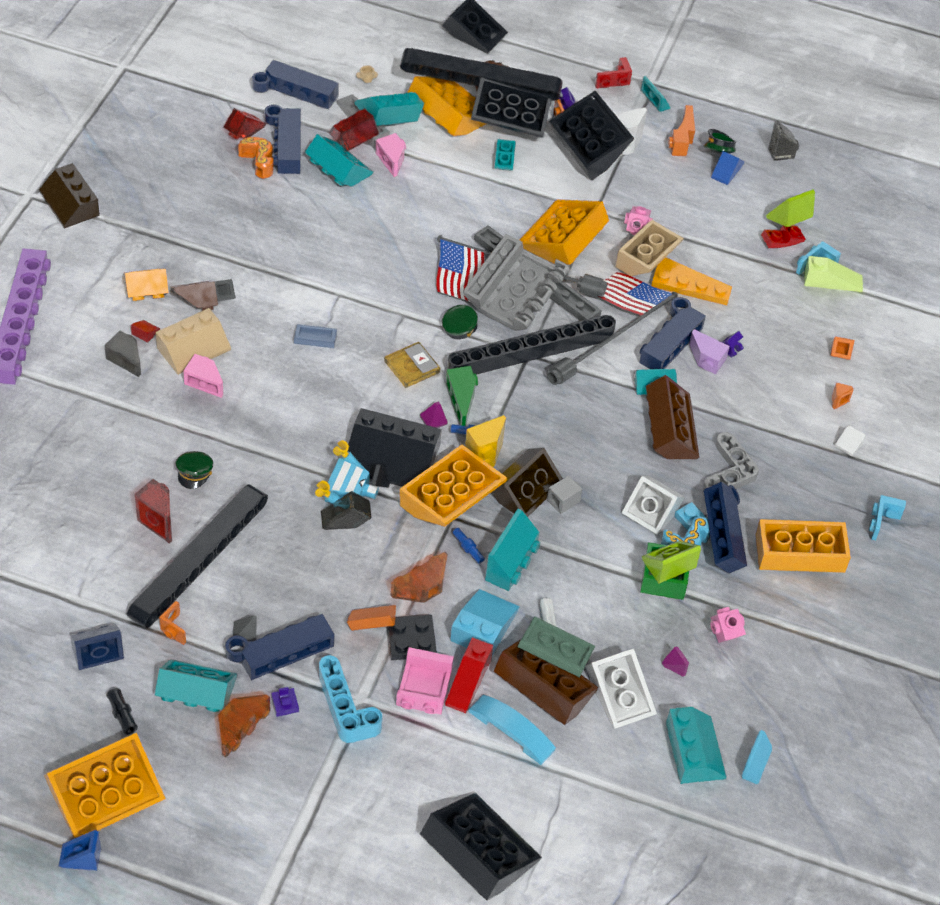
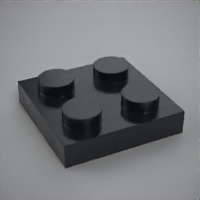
M432 615L395 617V626H387L391 660H406L409 647L437 653Z

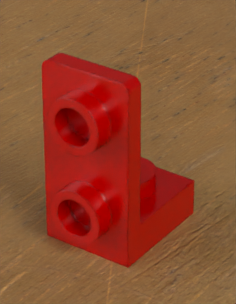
M627 57L619 58L616 71L597 73L595 82L597 89L630 85L632 69Z

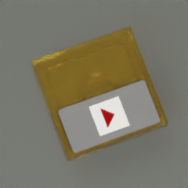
M420 342L384 356V362L405 388L439 374L441 370Z

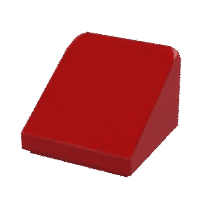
M145 320L131 325V334L147 343L160 330L159 327Z

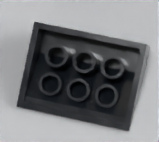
M481 77L471 120L543 138L552 95Z
M596 90L549 121L555 135L591 180L607 171L634 140L632 134Z
M361 408L354 423L347 452H351L370 473V479H373L376 465L384 464L390 484L403 487L433 465L441 444L442 429Z
M476 792L431 813L420 832V835L486 901L502 893L542 858Z

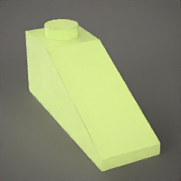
M808 256L804 270V286L856 292L863 291L862 275L829 258Z

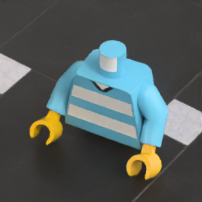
M344 440L337 443L338 446L333 448V453L336 456L342 455L343 457L338 459L329 481L322 480L317 484L319 488L315 490V495L317 497L324 495L325 502H329L337 508L358 507L364 496L376 499L379 487L369 484L370 473L351 452H347L349 449L348 443Z

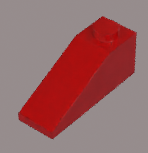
M472 637L460 663L445 706L465 714L467 713L492 660L494 645Z

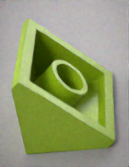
M814 189L786 199L766 215L767 219L789 227L812 218L815 201Z
M677 541L641 557L657 582L661 583L695 569L698 564L701 547L700 545Z

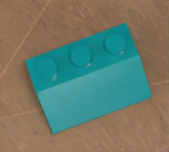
M415 92L367 97L355 100L354 104L372 126L418 121L425 103Z
M316 134L305 151L310 156L309 160L317 166L321 165L323 167L322 171L329 176L333 175L335 177L334 181L341 186L348 185L353 187L374 173V171L337 141Z
M517 509L488 555L485 581L507 591L511 589L513 584H518L522 569H527L531 561L530 556L532 553H537L541 543L538 541V529L522 510Z
M170 659L159 668L154 696H159L161 700L166 702H175L177 700L184 702L183 704L189 707L200 705L205 706L208 711L219 712L229 703L237 679V673Z
M694 707L669 709L666 726L680 784L726 779L727 776L711 716Z

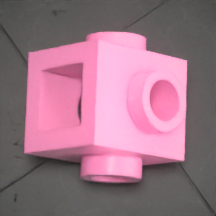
M633 206L630 213L627 212L624 224H627L626 231L636 235L646 224L653 220V218H650L652 210L641 206Z
M730 607L716 610L717 615L710 617L711 630L716 634L718 643L746 635L744 618L738 609L730 611Z

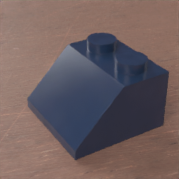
M116 624L71 635L72 649L79 671L124 659L121 631Z

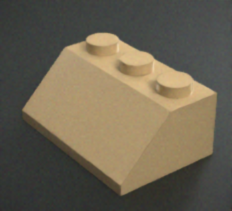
M651 220L618 250L615 267L630 276L649 273L683 241V237Z
M210 308L156 332L157 349L177 375L184 372L194 354L213 359L231 350L223 327Z

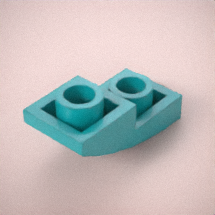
M497 139L495 169L513 170L516 141Z

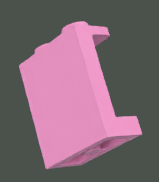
M409 647L400 689L397 692L396 706H401L404 709L421 710L428 714L441 715L452 673L454 656Z

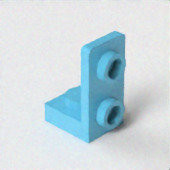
M822 241L817 246H813L808 254L802 255L799 258L796 273L800 275L804 272L808 256L829 258L838 263L841 253Z
M881 495L879 502H874L872 515H875V519L871 520L869 531L872 532L871 540L876 541L882 516L901 520L906 506L905 500Z

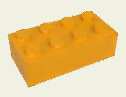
M759 520L755 534L759 570L846 572L851 558L846 522Z

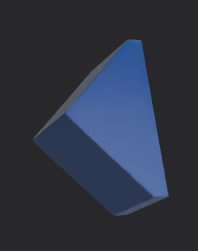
M723 151L711 178L728 185L742 168L745 161Z
M94 830L62 845L59 867L97 871L101 853L99 832Z

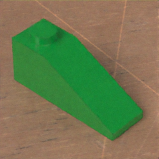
M471 366L448 369L446 372V386L459 425L462 426L467 424L475 394V386H478L477 375L473 374Z

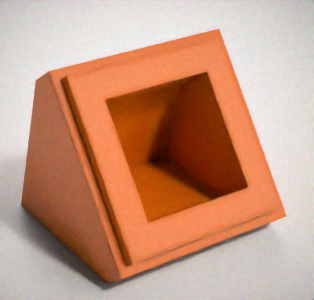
M835 336L830 356L850 360L855 340Z
M836 382L832 394V408L837 409L850 402L854 388Z

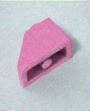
M394 133L376 140V155L394 177L397 176L404 160L406 144L403 139H400Z
M194 354L184 369V384L222 398L223 381L214 360Z

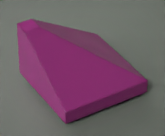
M439 401L420 414V418L425 425L439 428L448 424Z
M676 646L662 661V665L684 677L688 670L689 661L679 647Z

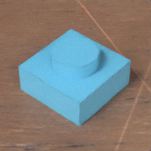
M691 502L677 510L674 517L688 530L695 517L706 516Z

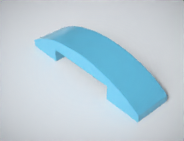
M482 695L468 711L485 725L490 722L524 747L523 752L540 765L556 750L553 743L532 722L495 698Z

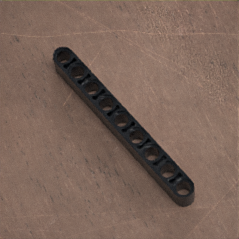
M415 48L404 49L400 62L401 70L407 73L478 87L480 79L483 77L552 95L551 101H556L560 98L563 84L562 79L557 76Z
M602 315L453 352L448 357L447 370L471 366L473 374L477 375L600 344L614 334L616 320L610 315Z
M250 484L246 485L131 604L127 617L146 629L150 628L263 509L267 503L268 495Z

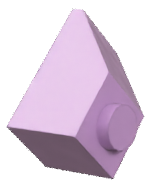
M695 329L692 331L689 346L697 365L706 371L717 374L727 359L730 346Z

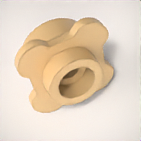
M365 65L360 68V72L356 74V77L361 78L365 83H370L373 78L378 77V73L375 72L372 66Z

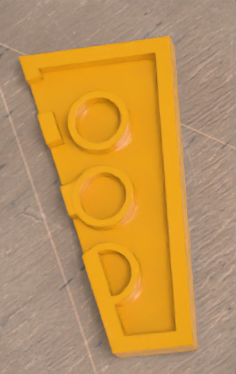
M666 257L657 265L651 285L661 290L677 292L678 294L722 305H728L732 286Z

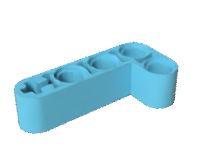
M331 655L323 657L319 662V680L339 738L343 742L353 743L378 736L382 730V712L375 707L356 710L339 660Z

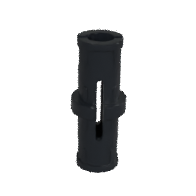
M115 688L107 693V698L112 705L114 717L118 719L124 734L134 733L138 726L131 714V706L126 704L121 689Z

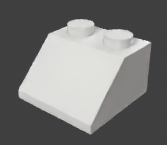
M646 107L615 114L634 137V140L620 156L632 154L643 135L647 113Z
M641 476L622 514L658 535L675 516V512L679 509L685 497L651 476Z

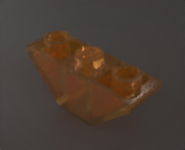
M443 552L440 555H435L421 566H415L409 573L396 577L391 582L390 595L392 598L425 603L442 593L448 554Z
M265 694L233 698L218 714L222 756L226 758L231 752H235L244 737L251 735L256 728V724L268 716L271 710L270 696Z

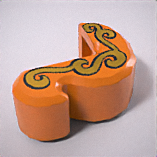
M248 137L241 140L238 144L239 157H256L255 175L263 179L272 176L274 164L271 142L259 137Z

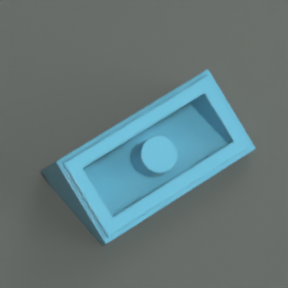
M763 730L759 731L742 773V779L755 784L759 783L772 752V745Z

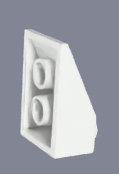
M634 648L585 666L590 681L599 687L596 695L614 729L657 714Z

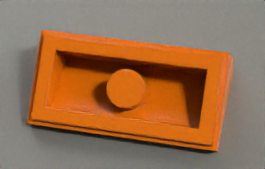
M390 605L352 610L347 623L351 631L395 626L396 606Z

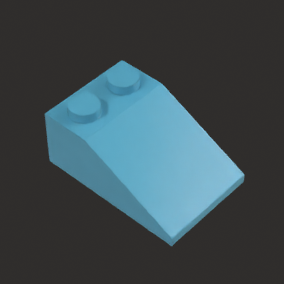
M479 589L461 609L454 621L450 641L467 648L473 637L494 645L493 656L520 606Z

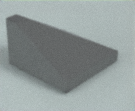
M232 279L215 281L218 301L236 299Z
M257 616L234 621L233 636H242L248 642L256 640Z

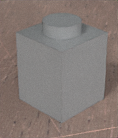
M567 476L549 487L547 501L562 514L580 503L582 488L578 482Z

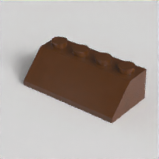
M664 375L646 386V399L649 405L648 414L651 420L650 429L654 442L653 448L657 454L662 455L666 459H698L700 456L690 393L667 375Z
M520 640L503 650L493 672L563 725H566L578 716L599 688L583 675L578 677L519 648Z

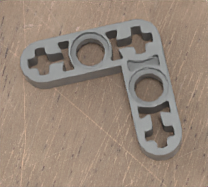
M720 433L717 436L716 448L731 468L706 478L703 490L710 487V485L713 486L720 482L727 486L732 485L735 489L754 482L758 475V466L731 433ZM732 455H740L742 459L735 460L732 458ZM726 477H734L736 482H729L726 480Z

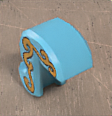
M702 516L695 517L684 538L676 533L664 530L661 544L670 545L677 541L700 545L701 547V543H706L709 539L708 519Z

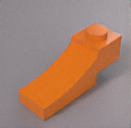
M685 105L683 122L677 130L673 129L672 137L668 139V148H671L672 156H687L689 144H693L695 134L693 105Z

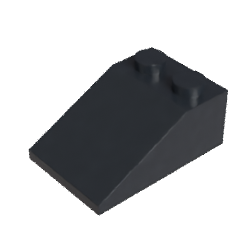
M465 0L442 25L454 38L487 54L508 33L475 0Z

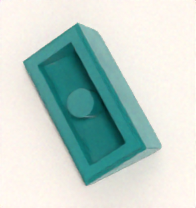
M643 76L641 91L659 112L670 109L671 107L665 97L646 76Z
M676 369L636 370L634 381L637 395H647L646 386L664 375H667L677 383Z

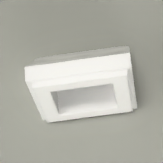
M848 425L836 442L835 447L853 457L863 445L866 436L864 433Z

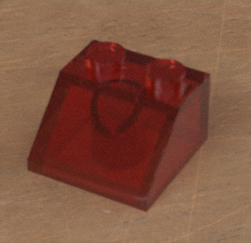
M365 108L346 119H342L339 123L333 125L329 132L346 151L379 134L374 117Z
M152 479L135 493L137 521L170 544L172 542L170 491L164 483H159Z

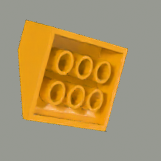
M427 76L414 77L407 93L415 92L425 103L423 112L433 117L438 125L445 127L450 135H467L486 125V123L471 120L476 98L460 84Z
M557 199L523 235L520 241L523 242V249L555 264L557 259L566 265H570L610 220L603 201Z
M461 444L400 488V506L415 518L445 527L505 483L507 477Z
M137 733L44 775L52 796L74 839L91 831L101 830L166 799Z

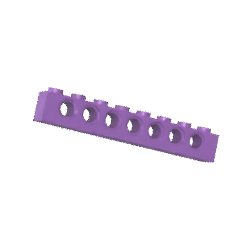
M23 248L0 325V383L15 385L17 377H20L22 374L21 363L26 359L25 348L26 345L29 346L30 330H34L35 325L34 315H38V301L42 300L43 297L42 286L46 285V272L50 271L51 260L48 259L46 250Z

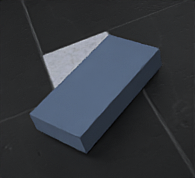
M297 324L294 344L334 348L337 329Z

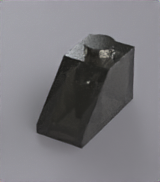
M779 121L774 122L768 147L773 160L795 159L796 152L799 149L798 140L795 139L793 133Z
M119 331L104 345L106 359L139 377L141 375L137 340L132 335Z
M353 491L321 511L322 529L357 528L372 518L370 501Z

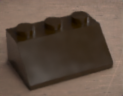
M73 163L55 169L39 189V193L64 229L100 216L98 198Z
M544 447L528 449L502 473L507 477V481L492 493L498 503L513 514H515L517 509H520L528 517L547 499L549 487L563 478Z

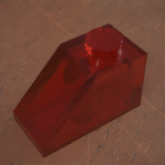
M234 108L223 127L229 131L228 135L238 140L239 137L243 139L251 137L263 129L266 123L253 114Z

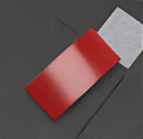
M795 225L789 227L782 226L780 230L764 229L761 234L768 248L789 247L806 240L801 229Z

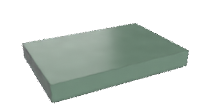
M534 616L518 647L580 677L593 653L595 645Z

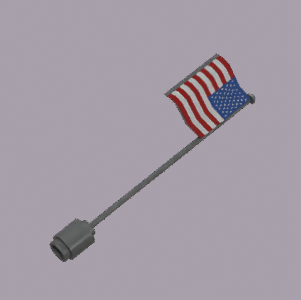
M439 235L437 241L440 242L441 258L436 277L437 293L471 303L463 294V290L484 264V254L490 256L492 252L443 238L442 235ZM586 273L583 277L580 276L579 279L569 276L563 278L577 283L580 293L596 298L599 296L604 297L608 282H605L604 279Z
M619 272L605 279L604 281L608 282L604 297L599 296L596 299L639 317L575 361L567 357L558 361L547 371L548 380L552 384L557 385L576 375L577 363L673 298H677V292L670 293L652 287L632 276Z

